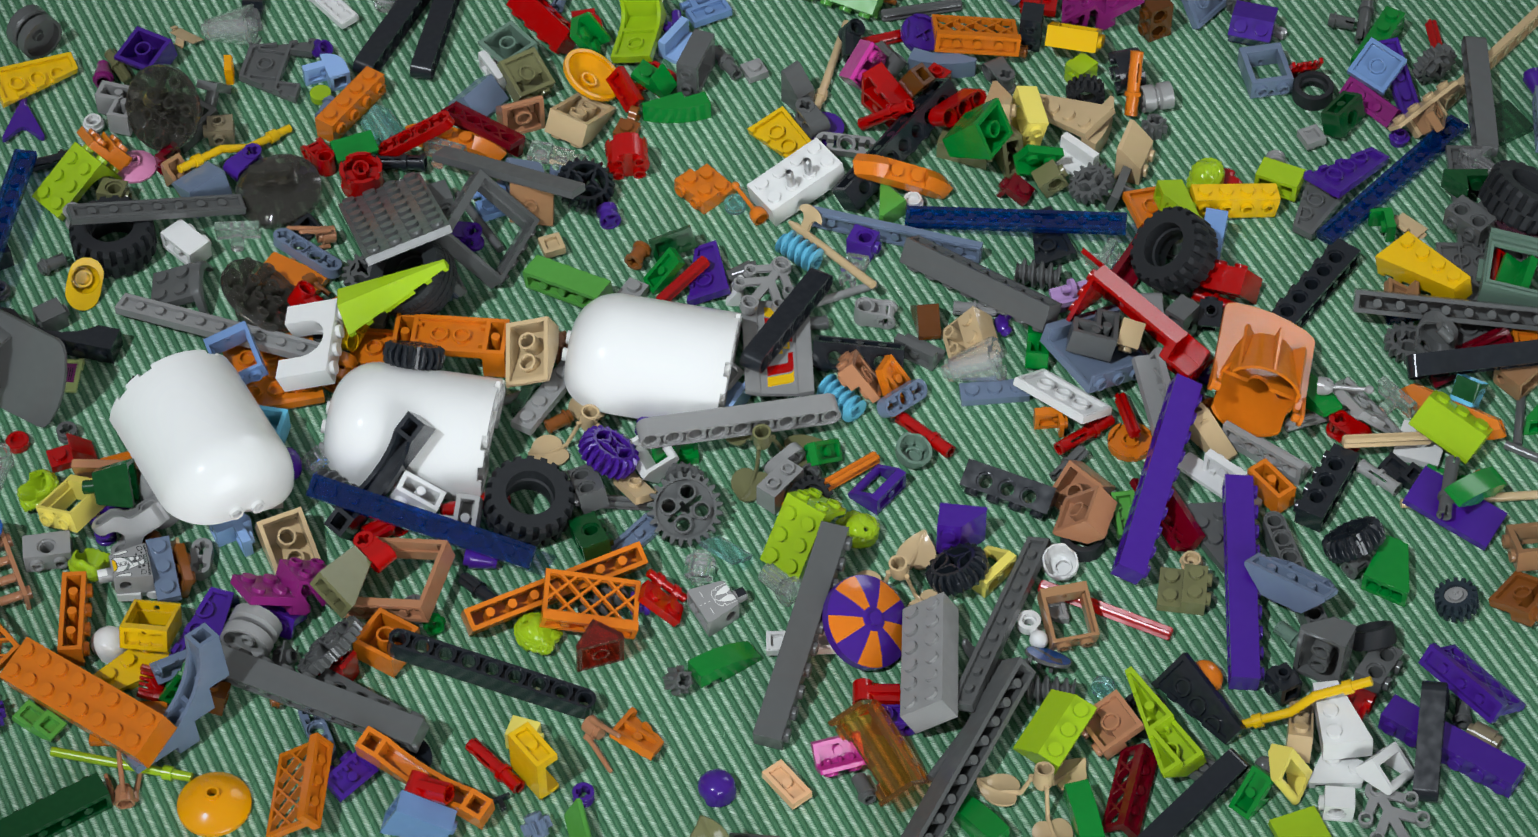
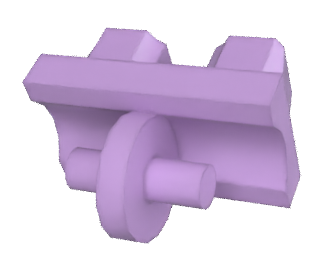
M1073 278L1067 279V285L1049 289L1050 298L1062 303L1060 313L1066 312L1068 307L1079 298L1077 293L1083 285L1087 284V280L1075 282Z

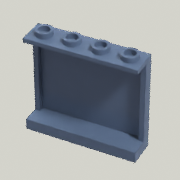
M1116 304L1101 308L1117 313L1120 312ZM1097 309L1082 313L1077 317L1093 321ZM1067 318L1045 325L1040 342L1088 394L1102 391L1115 385L1118 386L1128 381L1137 380L1131 360L1136 356L1149 355L1140 345L1136 352L1132 351L1131 354L1119 351V347L1116 346L1110 362L1066 351L1067 336L1073 320L1068 322Z

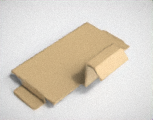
M176 25L170 27L172 31L169 33L176 36L174 45L180 48H184V41L195 44L204 40L182 28H178Z
M1402 212L1399 216L1396 215L1394 217L1397 228L1405 233L1409 231L1421 240L1427 236L1425 231L1428 228Z

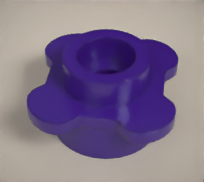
M320 39L314 41L315 47L312 51L314 57L320 58V54L333 53V46L329 41Z

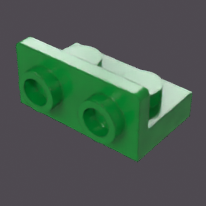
M590 12L571 18L570 38L579 48L590 49L600 54L601 45L610 42L611 36Z
M1027 144L1013 155L1016 173L1019 176L1033 177L1032 171L1052 159L1057 163V161L1064 157L1063 148Z

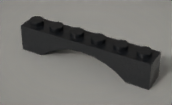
M0 306V309L24 320L14 309ZM98 325L89 329L68 332L39 328L59 338L65 345L67 355L77 358L114 364L123 346L121 331L117 328Z
M408 411L394 429L390 443L375 469L349 497L336 506L324 522V525L340 538L352 541L361 530L360 527L364 526L436 429L420 415Z

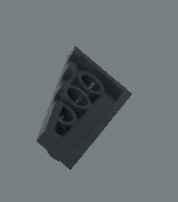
M1188 652L1182 653L1151 683L1156 689L1163 691L1172 702H1176L1184 708L1188 715L1200 721L1204 728L1224 744H1230L1246 729Z

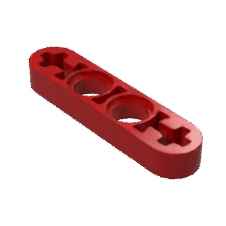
M440 111L381 142L378 146V154L380 156H399L448 131L454 125L455 120L448 111Z

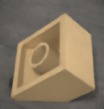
M1129 120L1118 145L1114 178L1117 179L1123 166L1131 168V172L1126 182L1139 185L1142 177L1146 178L1149 170L1148 163L1153 162L1156 151L1152 150L1153 140L1135 120Z

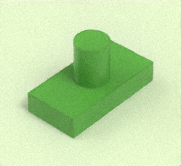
M1134 490L1110 493V496L1118 502L1113 516L1118 539L1122 537L1135 495Z

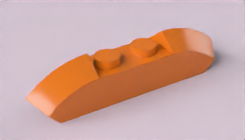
M415 124L407 125V126H405V129H407V128H409V127H411V126H413V125H415ZM455 127L418 146L434 151L448 146L500 161L507 154L505 148L474 132Z
M857 153L853 159L854 174L862 179L909 192H918L920 195L934 199H944L954 189L942 174L924 167L873 154Z
M1413 383L1403 387L1399 392L1407 405L1417 412L1434 390L1418 383ZM1465 406L1470 411V414L1485 420L1489 427L1493 429L1487 440L1507 437L1502 419L1477 408Z

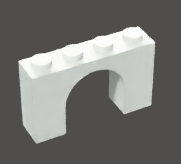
M337 298L288 306L285 326L293 336L303 337L322 334L323 338L317 348L307 355L278 360L275 379L285 392L335 384L336 375L339 373V356L342 354V338L345 335L344 322L337 307Z

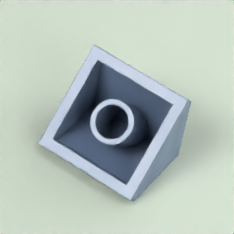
M489 74L476 79L448 104L451 105L457 101L490 118L496 113V106L509 102V98L494 76Z
M209 161L172 182L173 187L181 197L232 194L225 171Z

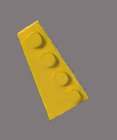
M66 52L0 67V102L2 107L5 108L77 74L78 67L72 53Z
M783 106L747 128L750 135L783 158H787L812 141Z
M128 649L93 675L121 691L126 689L133 690L139 687L140 681L143 682V680L139 679L140 676L153 678L140 674V666L142 664L149 665L152 662L168 657L170 653Z

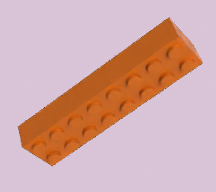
M29 637L24 639L0 673V678L12 689L49 709L51 712L114 749L120 750L121 753L148 769L177 729L161 713Z

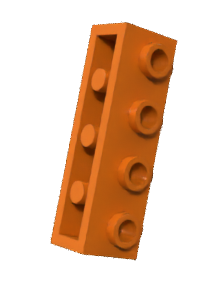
M366 66L315 117L317 136L329 142L340 139L386 93L384 74Z
M86 571L62 572L57 651L58 655L77 666H85V657L90 656V643L86 642L87 637L91 636V623L88 622V617H92V603H89V598H93V584L88 583Z

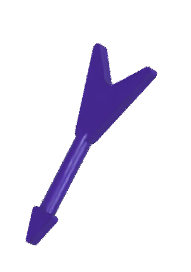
M27 97L19 101V106L2 136L3 142H7L23 130L28 131L41 141L45 140L44 133L27 106Z

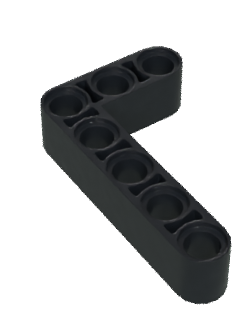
M1422 680L1412 791L1416 792L1419 801L1438 803L1446 712L1449 711L1450 690L1447 682Z

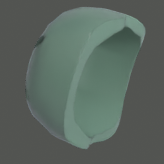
M906 432L897 440L895 447L896 458L907 468H922L929 463L932 457V446L921 434Z

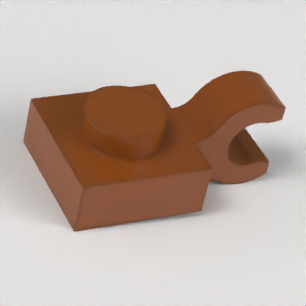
M632 105L627 119L620 118L612 134L616 135L624 132L639 133L641 129V123H639L641 115L638 114L640 107Z

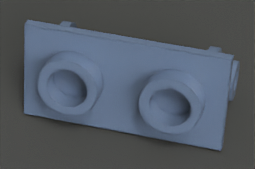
M186 649L149 664L158 686L171 681L178 671L181 670L182 664L186 660Z

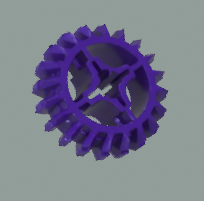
M593 425L583 433L578 444V452L582 455L581 459L587 462V466H591L594 471H598L601 476L603 474L606 475L609 479L613 477L619 480L620 478L625 479L627 476H630L636 469L640 459L638 456L639 452L635 449L636 446L630 443L631 440L625 438L624 434L618 433L616 429H610L609 426L604 428L602 425L598 427Z

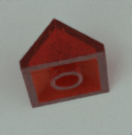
M592 619L576 644L577 672L623 661V633Z

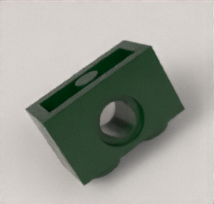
M1342 91L1320 113L1324 135L1343 138L1365 117L1362 94Z
M594 511L568 520L571 537L584 562L612 552L611 546H614L613 538L610 532L606 533L607 530L603 519H598Z

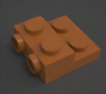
M1515 571L1488 599L1491 607L1510 613L1511 620L1532 627L1535 622H1538V578Z

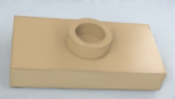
M635 472L625 479L620 478L616 480L613 478V484L635 505L653 501L649 494H656V492Z

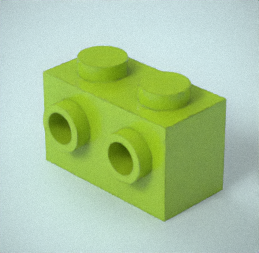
M1264 156L1255 174L1254 183H1276L1280 198L1295 202L1303 186V176L1306 169Z

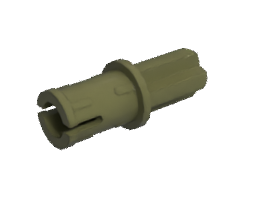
M115 48L108 49L104 56L110 63L112 72L117 74L124 85H128L133 81V76L127 69V64L114 59L117 53Z

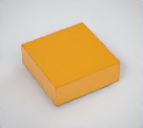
M224 55V74L226 84L234 85L235 83L234 63L231 55Z

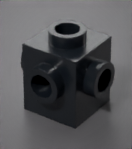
M1206 296L1205 299H1200L1197 330L1219 332L1224 310L1222 308L1223 301H1219L1217 297Z
M1285 662L1278 666H1272L1266 671L1263 687L1265 692L1272 696L1279 706H1282L1301 696L1302 681L1297 671Z

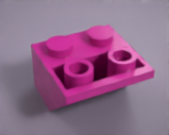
M860 39L838 76L845 83L861 91L862 73L880 62L885 65L887 56L875 43Z

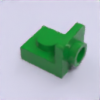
M1392 207L1372 208L1369 211L1368 226H1379L1380 234L1383 233L1385 242H1394L1396 222Z

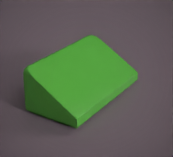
M577 798L564 814L569 837H592L582 799Z

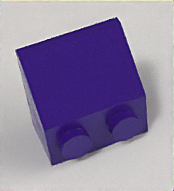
M1237 0L1229 26L1228 41L1251 46L1270 44L1278 8Z
M137 26L115 54L114 59L145 72L154 73L166 71L178 54L172 39Z
M940 503L936 554L942 553L943 549H949L951 545L954 547L959 543L964 545L967 542L978 545L983 542L986 535L987 507Z

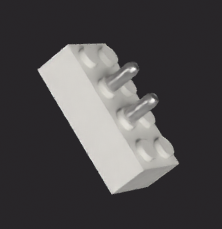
M816 137L748 183L747 188L750 200L756 206L763 207L769 214L768 219L775 226H778L800 211V205L810 204L832 189L845 176L843 163Z

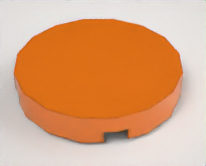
M1122 423L1116 424L1108 434V449L1113 456L1122 461L1137 462L1143 460L1147 456L1152 440L1151 431L1139 423L1141 436L1140 438L1135 437L1131 439L1125 425Z

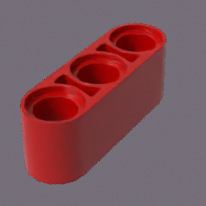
M975 88L961 89L930 110L928 116L930 124L937 127H953L964 113L985 103L987 97L985 91Z

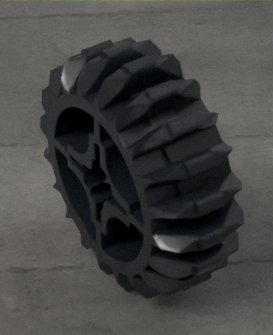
M585 156L581 161L576 157L573 162L569 160L566 166L563 165L557 176L585 183V191L573 199L562 197V203L569 202L568 209L574 206L576 207V212L583 209L586 214L590 209L595 213L600 204L610 202L614 194L615 182L612 181L614 178L613 174H608L609 167H602V161L597 164L595 163V158L588 161ZM595 178H596V179L598 180V182L600 183L601 188L599 187V184L595 181Z
M389 340L385 342V348H383V361L391 366L412 370H440L443 368V363H445V349L431 343Z
M1375 516L1351 519L1349 522L1336 526L1334 530H1330L1329 534L1324 536L1322 540L1323 551L1332 563H1349L1378 549L1386 539L1385 529Z
M967 542L964 545L959 543L957 546L953 547L951 545L949 549H943L942 553L936 554V558L929 561L930 564L926 567L927 571L925 574L930 588L937 592V594L944 592L947 596L951 594L956 596L958 593L964 594L966 590H972L973 586L979 585V581L984 580L985 575L989 572V563L984 550L978 547L976 543L970 544Z

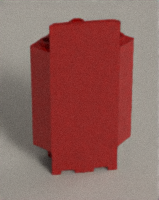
M1083 247L1081 253L1086 262L1094 269L1086 277L1087 284L1083 285L1078 291L1077 295L1079 298L1070 305L1068 310L1071 312L1066 320L1068 322L1072 321L1075 316L1080 315L1104 296L1112 304H1116L1129 318L1146 324L1144 330L1164 346L1158 356L1166 362L1167 368L1175 375L1178 373L1197 382L1202 372L1214 362L1210 351Z

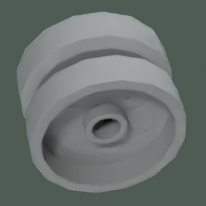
M240 603L235 606L229 621L220 635V640L228 643L233 649L239 650L243 648L251 652L252 656L258 658L265 656L268 658L282 631V624L277 616L262 606Z

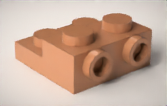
M857 349L851 353L847 351L838 358L839 363L836 365L840 383L844 387L848 386L851 391L859 386L862 396L875 403L880 399L882 392L874 370Z
M1116 689L1093 705L1097 709L1082 732V736L1085 740L1089 737L1094 742L1091 747L1098 757L1103 755L1106 760H1109L1126 748L1125 742L1140 733L1145 727Z

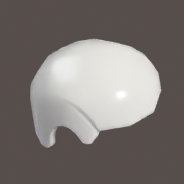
M1065 543L1052 544L1045 549L1042 563L1049 577L1056 581L1064 582L1076 575L1079 561L1075 551L1070 549Z
M108 625L98 629L92 635L90 641L94 655H97L104 663H110L128 650L120 648L119 627Z

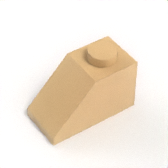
M1126 317L1122 318L1119 321L1118 342L1116 345L1119 347L1118 350L1131 354L1132 351L1136 352L1146 324Z

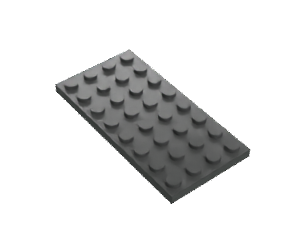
M420 172L407 173L400 180L387 181L376 190L371 188L364 191L362 196L355 198L353 196L347 197L342 200V203L338 204L368 266L453 233L450 223Z

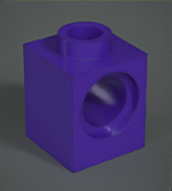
M855 224L846 239V254L871 262L874 255L879 254L881 250L880 232Z

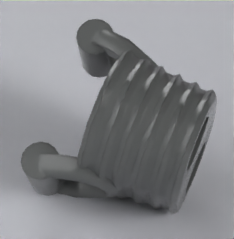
M1432 310L1426 312L1415 329L1416 340L1413 350L1416 353L1428 352L1420 344L1421 341L1428 346L1429 352L1455 349L1459 337L1458 328L1443 313Z

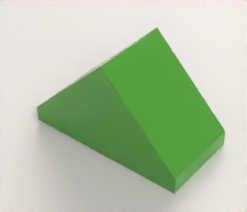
M880 184L879 220L894 223L906 214V199L890 186Z

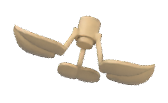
M572 398L568 409L574 419L579 421L576 422V426L567 441L562 444V441L554 435L540 436L533 442L528 455L534 456V459L540 460L541 457L548 459L547 463L549 464L553 462L558 466L565 464L569 459V453L565 448L569 446L578 429L581 427L587 431L593 425L598 427L601 425L598 421L606 413L599 412L598 407L592 404L582 406Z
M925 529L909 537L899 547L897 554L889 559L890 570H886L884 578L886 584L891 576L898 581L906 580L915 598L908 606L937 595V592L927 589L919 596L909 576V570L912 567L917 570H924L930 564L929 561L936 558L935 547ZM864 570L855 574L869 575L881 580V576L872 570Z
M1086 758L1064 760L1055 776V769L1051 763L1046 761L1038 762L1035 765L1034 774H1029L1028 780L1021 789L1020 782L1010 774H993L987 777H978L976 784L981 795L989 803L1007 807L1014 805L1017 801V795H1022L1031 782H1033L1037 790L1045 791L1046 821L1035 823L1032 828V837H1073L1072 827L1065 819H1050L1049 790L1051 786L1057 785L1063 791L1064 784L1087 779Z

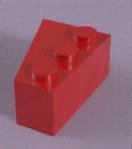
M882 62L862 73L861 104L870 112L874 113L882 110L891 103H899L907 98L911 99ZM889 120L884 122V124L890 127L896 120Z
M1215 259L1213 270L1209 271L1207 274L1209 277L1205 281L1202 280L1198 289L1212 294L1216 292L1227 295L1228 298L1236 299V297L1242 298L1256 305L1263 279L1249 271L1246 265L1235 263V266H1229L1228 262Z

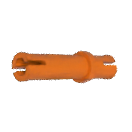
M1130 50L1127 91L1124 93V96H1126L1124 115L1138 116L1139 97L1142 94L1140 92L1143 51Z

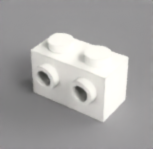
M181 218L160 232L163 248L184 264L205 261L212 256L210 239L206 235H201L192 224H187Z
M405 470L397 480L388 499L392 500L396 506L414 512V515L418 518L429 521L430 513L435 514L438 511L447 492Z

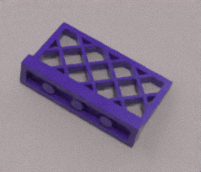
M1432 643L1418 662L1440 682H1447L1449 689L1490 724L1495 723L1499 716L1522 711L1526 706L1522 700L1455 644L1440 647L1436 643Z

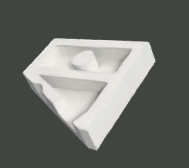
M1321 754L1307 787L1315 788V785L1362 788L1365 780L1359 777L1354 768L1364 761L1357 758L1323 761Z

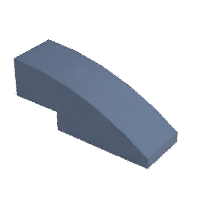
M913 48L908 58V71L921 62L927 68L935 62L952 71L951 79L972 77L976 74L977 58L959 53H932Z

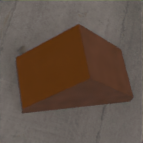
M939 303L911 305L910 310L918 339H940Z

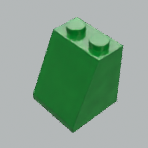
M994 98L964 113L942 141L950 157L991 160L1011 137L1013 131L999 98Z

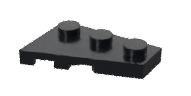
M1048 206L1031 212L1036 267H1039L1041 261H1044L1045 268H1048L1050 263H1053L1054 266L1077 258V252L1053 208Z

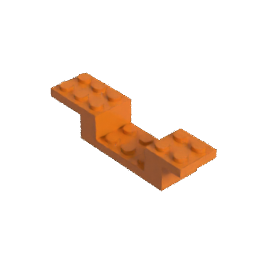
M397 313L394 330L368 328L358 348L354 352H350V354L355 356L358 360V366L370 362H384L383 348H385V342L389 340L431 343L444 348V355L447 357L482 359L484 376L506 377V323H510V319L430 314L402 315Z

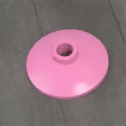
M142 150L128 151L127 153L132 157V161L118 173L123 178L122 180L128 181L130 184L144 182L150 179L156 172L155 157L149 152Z

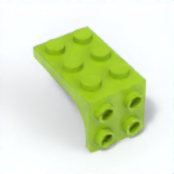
M619 0L621 24L610 56L612 63L641 62L643 59L647 62H652L667 16L662 0Z
M74 142L32 197L63 221L66 218L63 215L65 205L70 202L77 203L95 181L106 176H111L118 180L123 178L118 175L119 170L95 153L86 144L82 147L77 142Z
M810 487L809 489L788 492L760 560L797 582L802 581L821 521L830 523L837 516L845 515L846 509L841 507L839 501L824 497L822 492L816 488Z

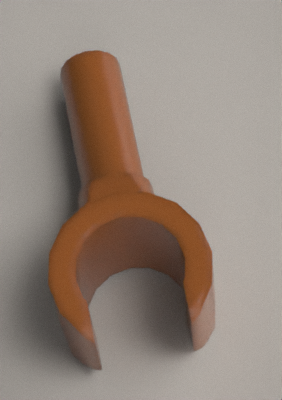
M307 273L302 277L304 281L311 283L324 295L330 296L331 292L318 282L314 273Z

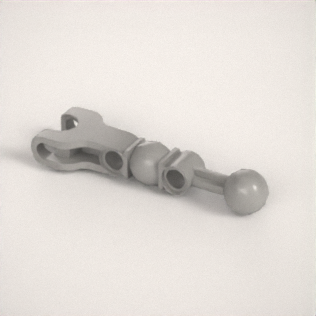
M153 495L128 510L119 508L107 510L92 522L91 527L99 536L112 532L122 534L121 539L111 548V553L142 544L143 538L169 520V515L171 514L162 507L157 497Z

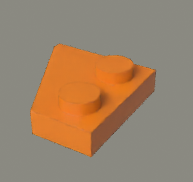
M892 354L885 355L875 370L883 397L911 380ZM901 393L900 401L904 404V395Z
M631 707L613 727V730L621 734V737L616 738L611 734L609 737L651 761L662 749L664 741L652 730L647 721L642 723L637 718L636 714L638 711Z

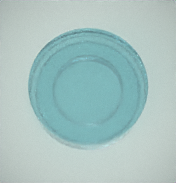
M731 194L724 200L725 211L731 215H740L746 210V202L739 194Z
M1097 676L1093 679L1090 689L1095 696L1103 699L1116 690V684L1107 676Z

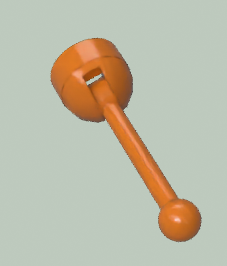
M734 181L731 184V188L736 190L750 207L749 216L754 225H761L768 219L769 214L761 206L754 207L740 189V184Z

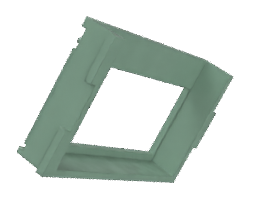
M1491 227L1485 245L1484 258L1478 261L1476 281H1480L1477 300L1538 307V290L1490 279L1494 247L1538 257V238Z

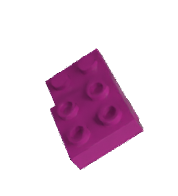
M1062 0L1061 23L1087 27L1090 16H1096L1095 27L1104 31L1115 25L1117 16L1139 6L1145 0Z
M296 557L280 559L276 575L268 573L263 576L251 573H243L242 575L232 574L231 585L249 605L283 606L290 615H307L311 612V607L306 600L309 595L312 594L322 606L327 604L310 585V582L318 572L327 566L323 560L318 558H312L311 560H302Z

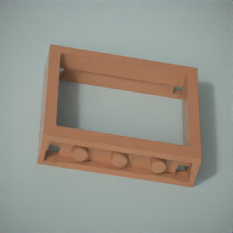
M377 537L394 550L397 558L435 560L420 600L358 597L354 607L344 618L354 615L357 619L369 620L380 607L408 622L429 623L455 557L448 540Z

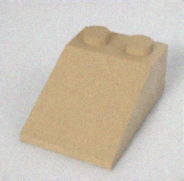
M576 93L550 108L544 132L551 134L555 139L569 142L573 147L582 148L593 141L616 112V107L605 102L590 100Z
M548 316L506 323L505 386L507 388L550 381L559 348V326Z
M301 507L256 522V533L274 575H276L280 559H290L291 557L302 560L321 559Z

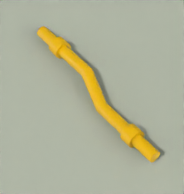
M287 124L277 130L272 129L266 132L264 136L250 143H256L260 146L268 143L273 144L279 141L280 137L291 133L292 127ZM248 144L219 145L202 154L197 153L191 156L190 160L177 165V170L179 173H183L193 167L198 168L206 161L222 153H238Z
M1371 676L1353 681L1352 679L1341 681V684L1313 691L1288 708L1266 714L1261 712L1252 714L1251 718L1240 721L1246 729L1265 727L1266 723L1293 717L1317 700L1343 693L1344 695L1355 693V690L1373 686V680Z

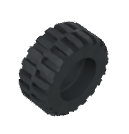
M1515 160L1497 162L1479 190L1482 205L1487 208L1490 214L1496 216V219L1506 223L1507 226L1513 227L1519 232H1525L1528 235L1538 236L1537 168L1528 166L1523 162L1518 163Z
M112 195L109 198L103 196L97 201L92 200L88 203L130 201L132 198L127 196L120 198L119 195ZM153 220L69 225V237L75 260L83 257L97 260L102 265L104 278L106 279L109 277L117 279L123 275H133L134 271H140L144 268V264H148L151 261L152 256H154L157 250V236ZM124 232L128 234L116 241L105 242L98 240L109 233Z
M1170 206L1163 208V211H1156L1151 218L1148 217L1144 221L1145 224L1142 228H1138V234L1136 238H1133V249L1130 252V257L1133 259L1131 260L1132 269H1134L1137 278L1158 292L1171 296L1184 295L1191 292L1192 288H1198L1202 280L1205 281L1209 277L1207 275L1209 271L1213 270L1215 266L1213 263L1214 259H1217L1218 256L1216 232L1211 227V224L1187 208L1184 209L1180 206L1172 208ZM1183 238L1180 252L1173 261L1165 265L1168 251L1176 241Z
M527 455L525 459H522L521 456L514 457L513 462L506 460L501 464V468L496 467L492 472V477H489L483 501V514L487 518L486 523L490 529L494 528L493 534L498 538L502 536L504 542L509 545L515 543L518 548H524L525 545L530 546V549L537 548L538 544L547 546L551 543V539L554 541L559 539L562 532H565L569 526L568 520H571L575 501L574 487L572 482L568 481L566 472L563 470L560 472V466L554 462L552 464L547 463L548 459L542 457L540 460L534 459V456ZM519 490H533L542 494L548 500L550 507L539 514H524L514 509L507 498Z

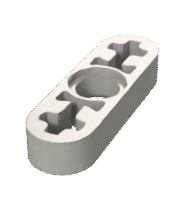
M820 132L816 136L821 142L822 139L826 140V147L834 155L855 157L857 153L865 154L867 152L865 151V144L871 148L876 142L875 139L867 136L833 132ZM834 140H837L835 148H833V142ZM848 141L852 147L845 150L841 148L840 143ZM856 143H858V150H855Z

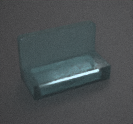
M377 104L373 105L360 123L365 131H372L378 146L384 140L404 130L390 109Z

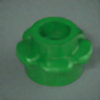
M432 613L429 623L422 622L423 629L429 635H438L444 630L446 620L439 613Z

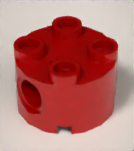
M624 132L613 135V140L609 141L608 139L606 141V167H609V173L613 174L614 180H621L625 176H633L637 179L646 176L650 161L648 157V142L644 136L642 139L638 133Z
M369 152L351 153L346 156V160L343 163L341 161L339 164L341 189L347 197L353 196L355 198L362 196L364 191L371 188L376 190L385 183L383 165L380 158L377 156L376 158L373 157Z

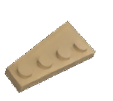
M1040 94L1048 122L1086 140L1116 113L1113 106Z

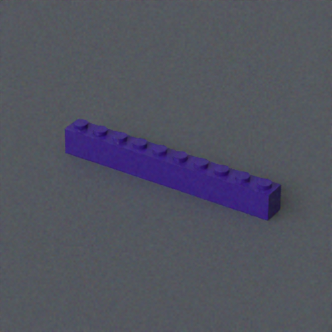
M1178 373L1168 385L1110 574L1135 585L1149 574L1151 566L1148 563L1153 558L1157 549L1154 543L1159 538L1163 528L1160 526V523L1168 512L1166 503L1173 495L1174 488H1172V484L1180 473V469L1177 467L1182 462L1186 453L1183 447L1190 439L1191 431H1189V428L1193 425L1197 413L1194 411L1200 404L1203 396L1200 394L1203 384Z
M1225 474L1222 484L1228 689L1257 691L1259 682L1264 681V667H1260V661H1263L1264 648L1259 646V640H1262L1263 626L1259 625L1258 620H1261L1262 605H1258V599L1261 598V594L1244 563L1258 552L1260 553V545L1256 544V539L1259 536V525L1255 524V519L1258 518V505H1254V499H1257L1258 488L1257 485H1253V476Z

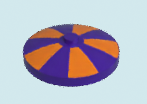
M869 575L848 577L837 583L825 599L822 612L825 635L834 652L847 664L865 671L880 670L893 664L901 656L902 612L905 606L898 594L884 581Z

